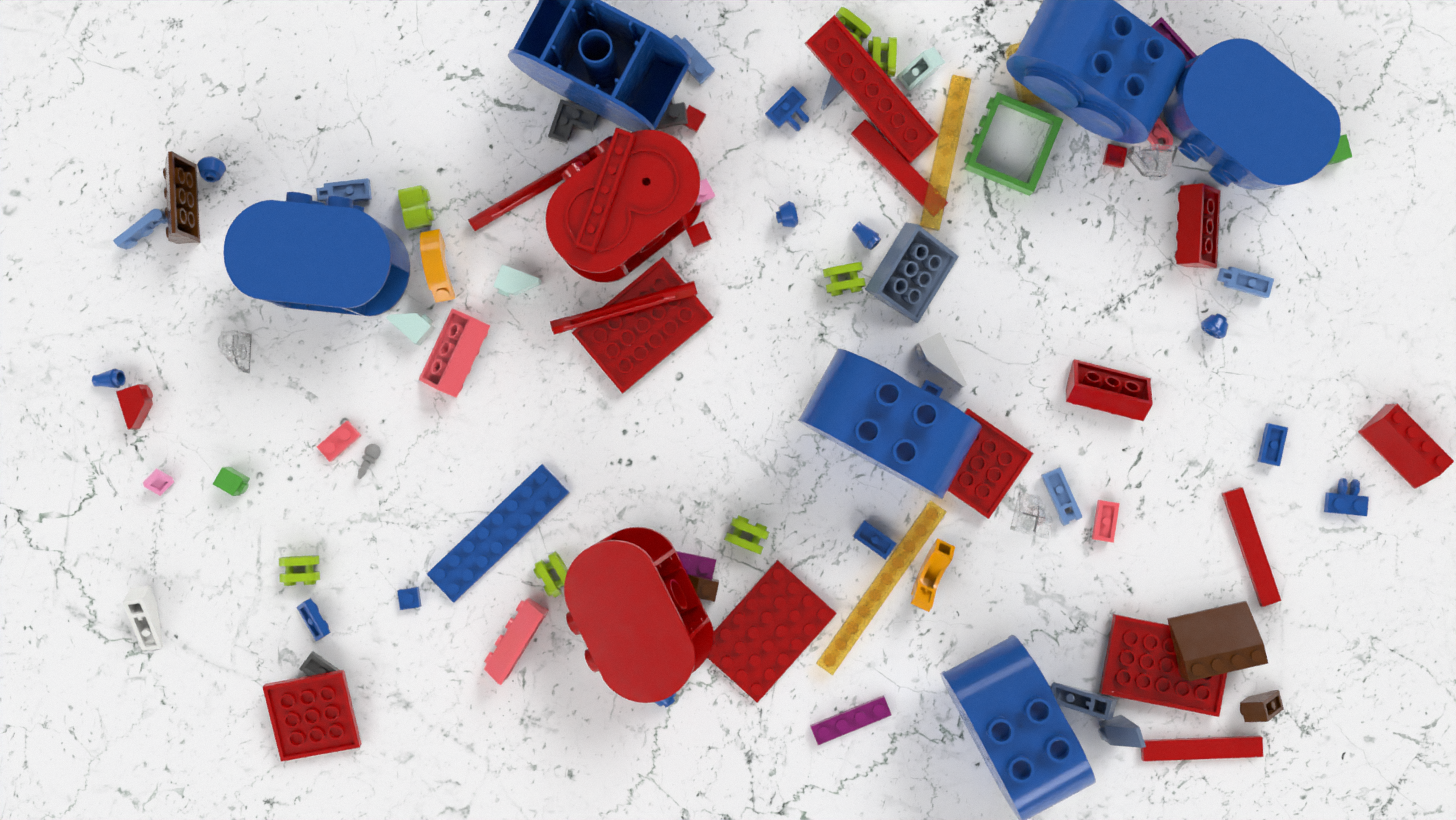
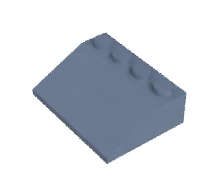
M906 222L865 290L886 305L918 323L959 256L920 225Z

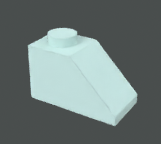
M935 47L923 51L897 77L909 92L933 75L946 62Z
M502 264L493 287L498 289L497 293L509 297L510 294L516 296L541 285L542 281L537 277Z
M418 313L391 314L386 317L412 342L419 346L435 329L432 325L433 320L426 314H423V316Z

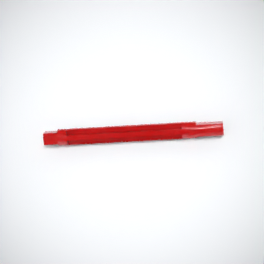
M596 145L468 219L474 231L564 180L561 174L573 163L581 161L586 166L597 157L594 153Z
M691 281L630 300L550 321V325L555 335L584 325L697 295L698 293L695 282Z

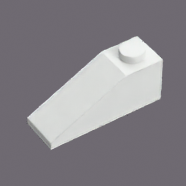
M940 332L916 344V353L920 359H924L928 365L960 388L967 386Z
M151 586L130 588L123 600V605L142 651L162 648L163 641L157 601Z

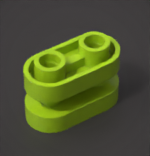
M841 7L837 11V18L843 25L848 26L854 31V33L849 32L862 45L859 39L860 36L867 38L872 32L871 28L845 7Z
M873 36L872 40H868V53H871V57L882 70H886L888 77H895L897 37H888L887 43H881V37ZM881 51H887L886 62H880Z
M862 262L823 269L824 278H830L831 284L826 285L827 293H831V296L842 295L843 291L851 290V293L863 291L862 287L866 286L865 278H858L857 273L863 271ZM850 274L851 280L839 282L838 276Z
M740 515L737 518L733 517L730 525L735 527L733 534L727 532L724 540L761 555L764 547L758 544L761 538L767 540L770 533L766 531L768 527L756 523L755 526L749 524V519ZM742 531L753 534L752 540L749 541L741 538Z
M555 551L548 555L550 562L546 564L543 560L535 563V568L533 569L537 578H542L545 583L543 587L549 597L552 595L554 598L562 594L561 587L564 586L568 572L563 560ZM555 569L560 579L556 581L550 570Z
M319 555L280 557L279 566H285V573L279 574V582H284V586L296 585V582H304V585L316 584V581L320 580V571H314L313 565L320 564ZM305 565V572H294V566Z

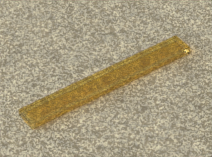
M957 75L951 76L919 224L923 228L940 230L972 80L970 78Z

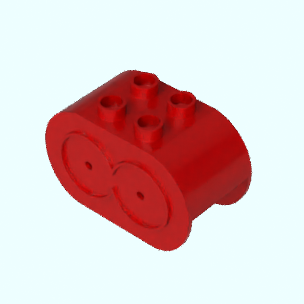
M657 130L631 132L636 134V138L595 254L577 248L574 244L613 136L607 137L595 147L594 153L597 157L586 166L581 161H577L563 171L561 177L565 182L554 191L547 206L546 229L555 250L580 276L600 283L618 281L631 273L695 222L701 209V204L696 205L700 192L699 170L688 148L674 136Z
M630 527L619 530L585 549L571 563L564 583L565 602L570 611L566 614V620L570 630L575 635L581 634L588 648L585 650L584 655L589 668L593 672L599 671L604 682L616 694L634 702H658L679 691L688 681L691 674L709 656L713 646L714 631L712 623L672 543L656 530L645 527Z

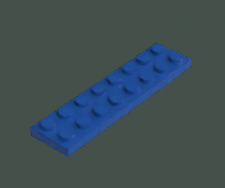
M541 464L443 557L427 575L453 603L456 602L570 492Z

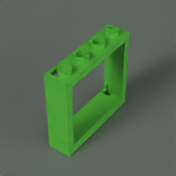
M997 92L994 97H990L986 105L988 112L986 116L983 115L978 125L981 129L979 134L975 133L971 144L974 146L972 151H968L965 156L964 162L966 166L964 169L1030 196L1035 191L1064 119ZM999 104L1050 124L1027 182L975 162Z

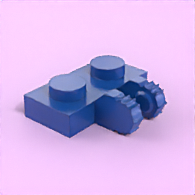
M792 86L765 113V116L778 129L788 122L793 129L799 131L801 129L800 125L791 116L796 112L803 122L807 123L810 120L800 109L807 99Z
M1341 478L1338 481L1337 493L1326 492L1324 512L1367 516L1369 497L1357 496L1360 492V481L1356 479L1351 481L1349 495L1346 494L1348 488L1346 478Z

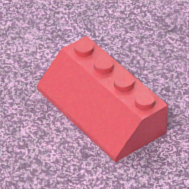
M452 308L419 380L457 398L463 388L467 375L471 371V366L479 354L483 340L488 335L490 325Z
M530 598L526 599L525 602L522 600L516 608L518 614L515 618H510L505 626L508 629L504 636H499L495 643L497 646L494 653L490 651L484 661L487 663L484 670L500 685L509 677L549 611Z

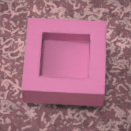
M707 179L700 181V192L696 205H700L715 197Z
M156 468L143 482V485L161 496L174 483V480L171 476Z

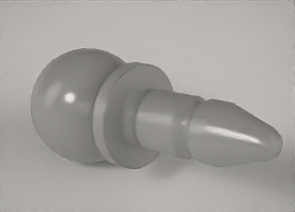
M369 444L366 446L365 455L362 456L364 461L358 470V479H361L366 474L371 465L370 463L374 464L375 459L380 456L381 450L378 445Z

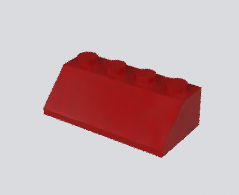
M1204 183L1180 185V192L1178 193L1179 211L1177 213L1178 231L1176 232L1177 251L1175 252L1177 265L1193 268H1217L1221 190Z
M1074 359L1066 386V402L1144 421L1153 405L1151 379Z
M1386 404L1358 431L1414 489L1440 476L1454 462L1399 404Z

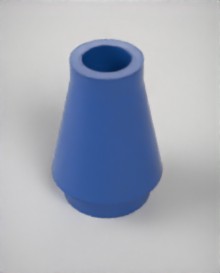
M860 221L852 228V231L863 246L869 250L875 248L881 241L877 232L868 228Z
M112 369L98 375H93L92 384L95 387L120 388L125 384L126 378L123 371Z

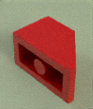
M137 384L116 391L128 430L140 429L153 405V393L148 385Z

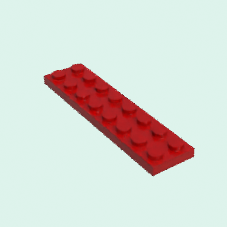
M835 15L804 43L908 163H911L939 136Z

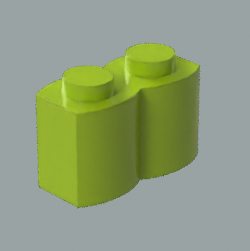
M422 185L398 190L406 229L410 231L432 226L434 213L428 207V201H430L428 189L425 190Z

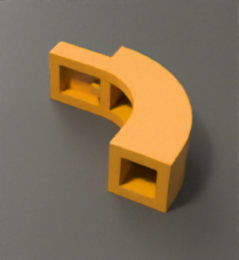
M440 229L420 233V252L428 288L432 291L435 303L455 299V292L446 266L445 243Z
M938 538L936 539L915 580L911 595H913L911 604L928 612L932 609L937 587L946 568L953 559L955 546Z

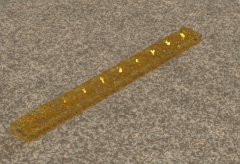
M931 500L928 501L816 662L818 666L831 675L835 673L947 511Z

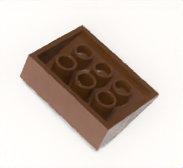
M170 151L167 153L165 168L163 169V176L166 179L164 196L167 199L165 216L168 220L166 236L168 241L176 244L200 243L197 164Z
M1247 601L1167 618L1180 675L1188 681L1268 664L1265 646Z

